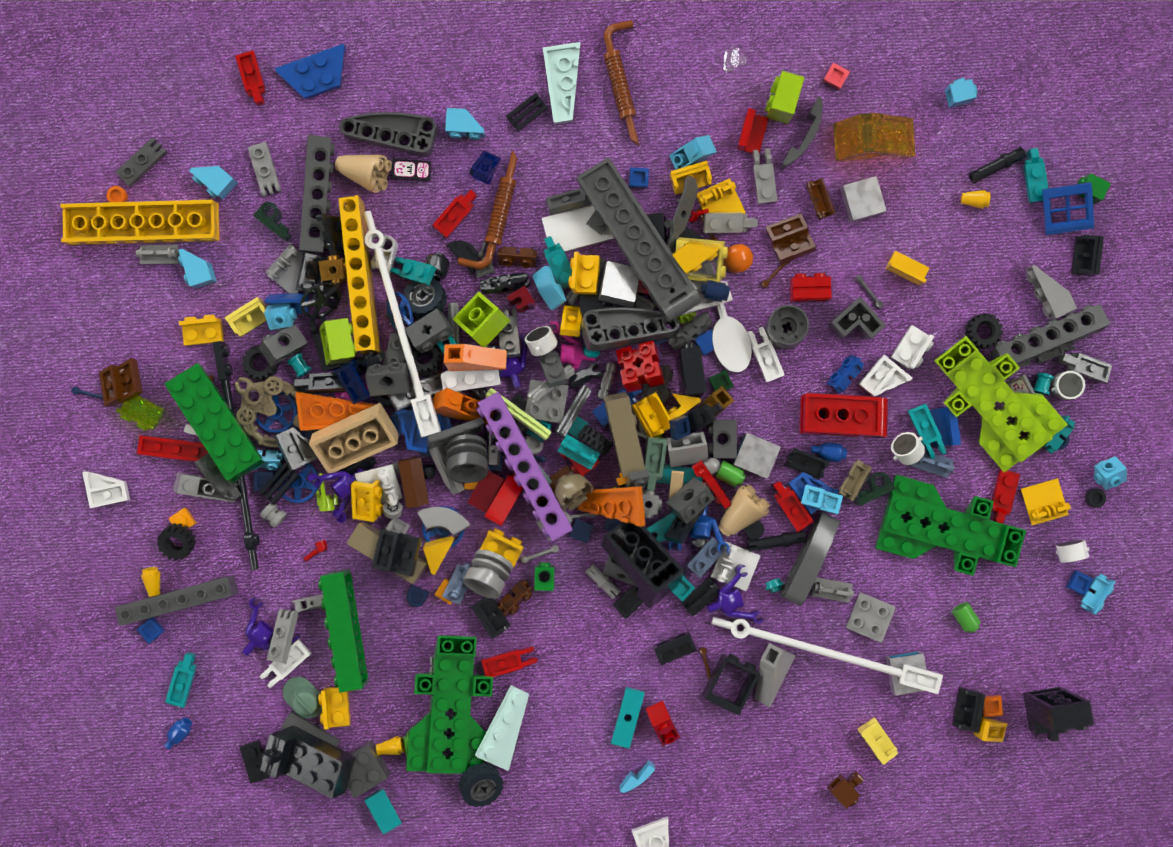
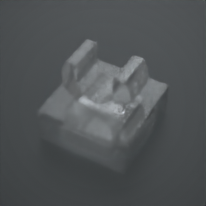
M732 47L725 52L723 71L731 72L738 67H742V64L746 65L747 57L740 55V48Z

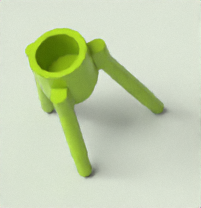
M322 481L320 486L321 495L319 489L315 493L319 511L335 510V505H338V497L335 493L334 498H332L331 494L326 495L324 481Z

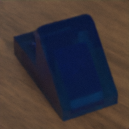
M484 150L471 167L469 175L489 185L501 158Z

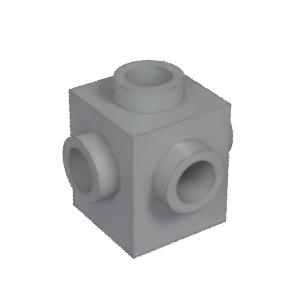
M643 490L645 518H653V515H657L658 511H661L662 499H659V495H655V491ZM646 501H651L650 507H645Z

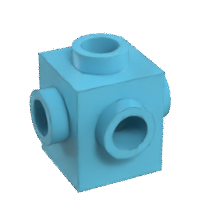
M1116 456L1106 461H1101L1094 466V480L1098 485L1101 484L1105 490L1117 487L1127 481V468Z

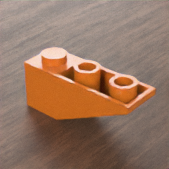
M447 344L444 350V364L449 371L506 370L507 351L468 344Z
M449 388L434 394L433 404L437 414L464 421L481 418L477 410L480 407L478 405L480 401ZM494 411L491 412V419H492V420H493ZM485 417L482 418L485 425L489 424Z

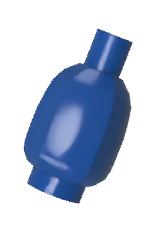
M823 443L820 446L812 445L811 453L819 454L820 458L827 461L840 462L842 459H846L847 448H843L841 444Z
M183 717L172 725L167 733L168 740L164 744L165 748L171 749L174 744L181 743L189 735L193 724L189 718Z

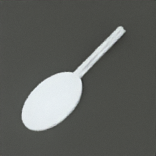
M711 262L704 264L706 273L715 274ZM724 303L716 305L720 319L714 325L712 335L715 355L727 370L741 372L747 368L751 360L752 349L748 333L738 320L727 317Z

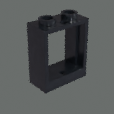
M695 343L684 344L678 351L684 395L704 394L707 392L700 346H695Z
M722 653L702 695L706 700L740 715L760 673L755 670V665L749 662L743 664L739 662L740 658L731 653L727 656ZM727 662L749 673L735 702L713 692Z

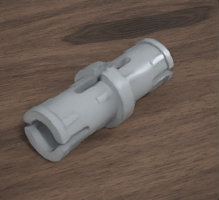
M594 564L585 571L597 583L596 586L598 588L601 587L611 599L615 598V595H618L621 591Z

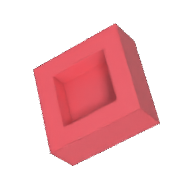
M833 63L823 82L840 90L850 71Z

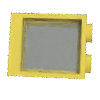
M679 237L676 240V251L691 240L717 244L720 247L717 251L718 256L709 262L706 259L701 263L702 267L694 273L690 271L686 274L689 280L720 282L722 278H725L726 266H723L724 258L727 259L728 247H725V241Z

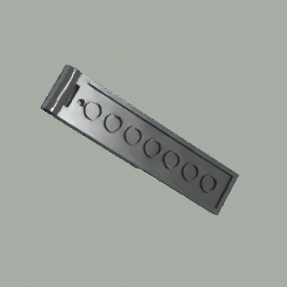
M606 158L577 176V182L618 243V247L666 320L671 322L701 303L702 299L673 257V254L610 158Z

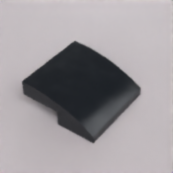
M304 252L295 290L306 292L315 284L321 282L331 283V280L321 281L319 261L328 260V258ZM333 283L339 288L340 283ZM330 285L319 286L325 294L333 288ZM313 289L310 293L315 294V290ZM337 293L333 294L330 298L336 299Z
M380 529L372 568L413 577L422 538Z

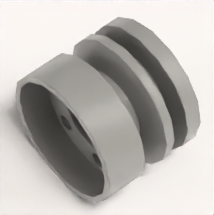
M482 549L477 550L471 562L472 567L468 568L462 582L476 594L490 599H498L505 586L503 581L508 580L513 566L506 558L495 552Z

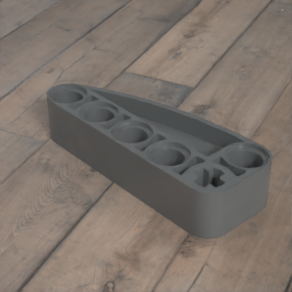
M398 112L360 114L345 118L339 124L340 131L350 140L422 157L432 154L438 133L437 125L432 118ZM427 124L433 125L432 130L428 132L424 131V127ZM347 126H354L351 132H345ZM366 130H373L372 135L369 137L364 136ZM385 134H391V138L388 141H383L382 138ZM404 138L410 139L409 144L406 146L401 145V141ZM426 143L428 147H424V150H422L420 145Z
M604 308L587 311L583 316L580 327L586 348L590 351H601L640 344L651 340L671 338L679 327V321L676 318L668 322L662 312L648 309ZM586 320H592L594 324H588ZM665 324L670 325L672 329H668ZM647 328H652L654 333L649 332ZM628 331H633L636 336L630 335ZM610 334L616 335L618 339H612Z
M824 512L819 514L806 539V543H804L779 594L782 598L802 606L826 558L840 520Z

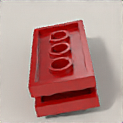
M804 393V395L800 396L799 434L887 438V398ZM819 410L824 413V419L819 417ZM838 411L843 414V420L838 417Z

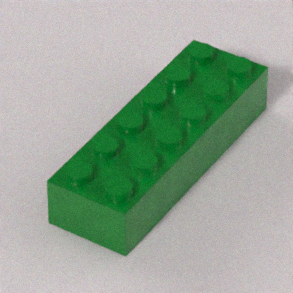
M197 363L164 383L226 481L233 483L265 463L203 366Z
M351 569L328 572L320 576L318 586L319 590L323 592L324 599L321 600L323 611L326 610L325 628L329 630L330 634L328 646L329 649H332L333 653L331 665L336 671L334 684L339 689V693L363 689L369 683Z

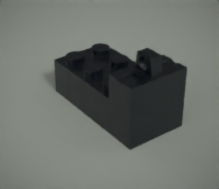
M622 522L603 537L601 546L638 586L639 590L636 595L649 609L678 587L685 570L645 526L640 527L633 523Z
M1061 686L1023 692L1029 731L1036 735L1046 733L1048 740L1053 742L1059 741L1058 734L1067 733L1069 729L1080 731L1088 729V726H1094L1091 701Z
M290 726L269 735L266 750L262 753L260 759L262 761L260 770L274 778L286 774L333 799L346 792L355 756L296 726Z

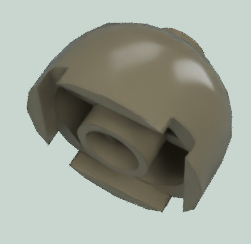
M563 475L557 481L558 484L555 487L554 495L561 509L566 512V508L573 510L587 499L585 495L588 491L592 493L594 487L582 475Z

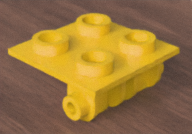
M730 178L697 193V199L702 210L708 209L709 213H746L735 190L736 185L734 182H731Z
M1058 478L1021 489L1031 526L1069 515L1068 510H1071V506L1069 503H1065Z

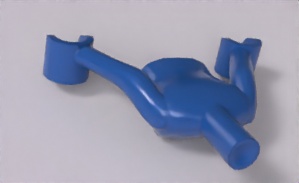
M707 505L703 514L699 516L691 529L690 537L710 539V531L713 528L719 543L718 551L721 554L722 548L727 547V554H730L731 548L724 542L716 520L707 516ZM669 542V548L673 550V545L678 543ZM681 544L677 546L678 551L682 549Z

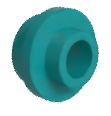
M780 578L765 583L767 586L765 589L770 591L771 594L782 590L781 586L784 585V582H781Z

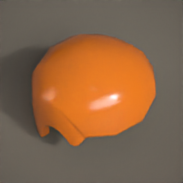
M732 245L728 248L727 259L724 258L723 265L726 266V270L733 274L745 272L753 263V253L747 245Z

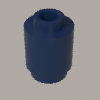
M707 280L706 283H702L700 294L703 295V299L717 302L727 301L730 286H727L726 283Z

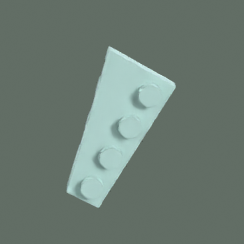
M580 42L543 47L554 124L573 122Z
M513 685L509 687L475 756L509 771L529 697L527 692Z

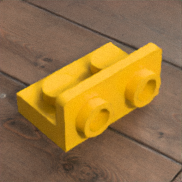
M574 252V258H571L570 261L572 276H569L568 281L569 288H571L574 294L597 295L600 256L580 255L579 252Z
M204 315L203 319L185 317L184 321H178L179 326H182L185 346L210 344L217 341L224 342L222 319L215 318V315Z
M376 480L373 484L357 481L351 484L352 519L374 522L382 515L383 505L381 504L383 489L380 480Z
M494 528V530L490 529L480 549L492 551L503 556L514 567L524 548L521 545L522 541L513 536L511 539L505 537V532Z
M336 687L324 688L318 698L319 705H322L323 713L320 714L321 725H324V730H328L330 727L350 726L348 691L339 693V689Z

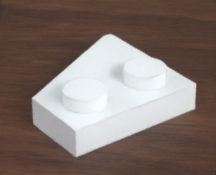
M882 355L858 385L870 395L877 396L910 381L912 377L887 356Z
M89 471L82 472L90 508L130 500L126 481Z

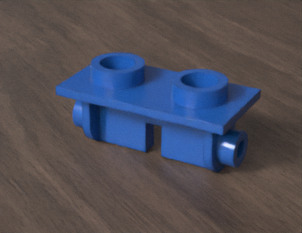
M850 355L843 361L841 367L830 376V380L826 384L834 387V390L839 394L844 392L852 382L847 377L850 375L855 379L863 370L864 363L860 361V358Z

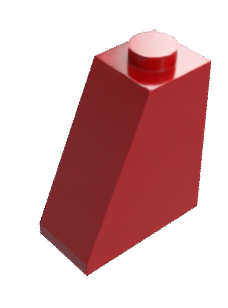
M515 473L513 476H507L484 516L500 526L505 523L523 490V486L519 487L514 479Z

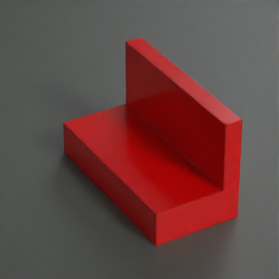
M748 108L737 150L752 154L753 150H758L760 153L769 118L756 115L755 109Z

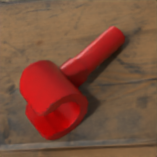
M709 210L691 211L692 217L688 221L691 223L696 222L700 215L709 213Z
M325 539L314 543L316 550H313L304 557L305 561L327 550L328 546Z

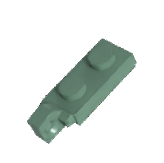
M647 437L644 466L645 469H648L649 473L646 485L647 490L655 491L656 481H660L663 476L667 448L666 438Z

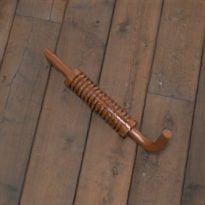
M629 20L613 23L605 29L603 36L607 52L604 53L603 57L620 120L626 121L631 142L640 146L633 122V117L637 114L634 109L633 99L631 98L630 88L628 87L627 77L625 76L626 73L620 50H614L612 43V34L614 32L633 28V21Z
M513 150L506 176L500 177L499 188H497L496 199L494 200L487 228L488 232H486L487 236H485L484 240L488 244L486 256L482 261H473L459 257L458 265L474 269H484L491 264L495 247L501 246V239L503 238L502 235H504V228L506 227L505 224L507 223L511 206L510 202H512L513 191L517 182L513 179L518 158Z

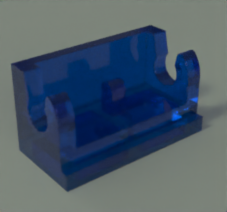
M355 359L344 363L334 370L353 404L370 397L369 391H367L353 366L357 363Z

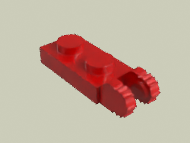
M534 646L520 650L515 649L482 659L481 662L485 676L496 677L523 669L525 666L538 662L536 657L522 661L520 656L534 651Z

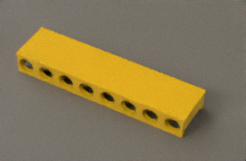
M358 195L338 198L355 351H361V354L376 353L381 351L370 250L365 243V235L367 233V224L363 214L365 212V205Z
M214 200L60 204L63 210V238H61V242L67 245L220 241L219 203Z

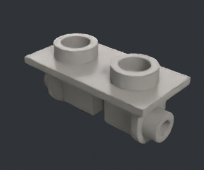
M140 245V249L136 250V256L140 257V264H179L178 245Z
M816 577L811 596L850 603V598H853L854 595L852 590L853 584Z

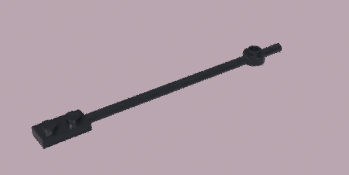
M213 342L218 380L222 383L224 400L234 414L229 383L231 375H233L232 365L228 361L230 350L225 342ZM243 476L237 480L238 490L242 494L239 497L245 528L244 544L249 553L251 570L259 569L256 549L260 545L259 535L255 534L252 528L245 477Z

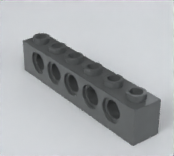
M308 135L299 248L301 253L322 255L323 250H327V242L322 234L325 231L323 223L312 218L310 213L313 210H318L321 214L330 212L331 201L327 200V193H331L332 182L328 181L329 174H333V163L330 162V155H334L335 144L331 143V137ZM321 153L325 156V160L317 161L314 156ZM320 172L324 175V179L320 181L315 180L313 174ZM319 191L323 197L316 200L312 197V193ZM317 229L320 232V236L312 238L309 235V231Z
M1090 304L1080 309L1081 312L1076 314L1074 311L1063 316L1064 319L1051 320L1043 328L1037 326L1029 330L1030 333L1026 335L1020 333L1012 337V340L1007 343L1003 340L995 344L991 355L993 359H996L1008 353L1019 366L1103 331L1111 323L1100 304L1093 307ZM1081 320H1084L1087 325L1082 324ZM1063 327H1067L1070 333L1066 332ZM1046 334L1051 335L1053 340L1048 339ZM1029 341H1032L1035 344V347H1032L1029 344ZM1011 348L1016 349L1018 354H1014Z
M234 575L123 604L115 607L119 626L229 597L237 594L238 589Z

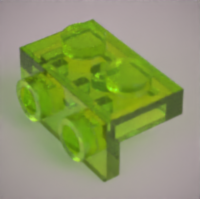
M140 395L124 402L121 408L116 409V412L121 414L120 418L128 422L131 420L136 422V426L145 431L148 429L155 430L166 409Z

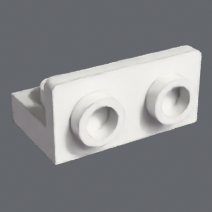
M911 325L890 358L909 370L915 367L918 368L923 361L922 355L924 352H928L934 343L932 342L934 336L931 334L927 335Z

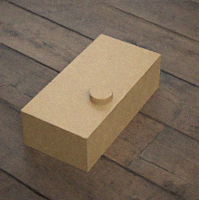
M378 403L312 433L309 445L329 474L397 445L399 433L381 403Z

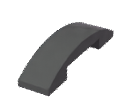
M821 97L817 98L807 116V119L813 121L803 142L798 150L791 147L780 167L781 169L789 167L799 159L814 139L822 117L823 102Z

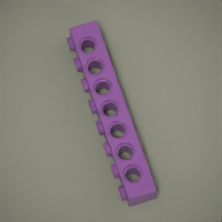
M496 392L478 402L480 407L477 410L481 418L485 417L489 424L486 427L491 436L495 434L498 440L495 444L500 453L504 451L507 457L505 462L509 470L513 469L516 476H514V479L519 487L523 486L526 492L523 494L528 504L532 503L535 508L532 512L536 520L542 521L544 527L541 529L545 537H550L553 541L572 531L573 528L561 509L500 392ZM494 410L501 412V419L498 421L491 419V412ZM503 427H508L511 431L508 438H503L500 435V430ZM512 444L520 447L518 455H512L509 452V447ZM525 461L529 464L527 472L519 470L518 465L520 462ZM536 479L539 483L538 488L530 489L527 485L528 480ZM539 496H545L548 499L546 506L541 507L537 504ZM549 513H554L557 516V521L553 524L546 521V516Z

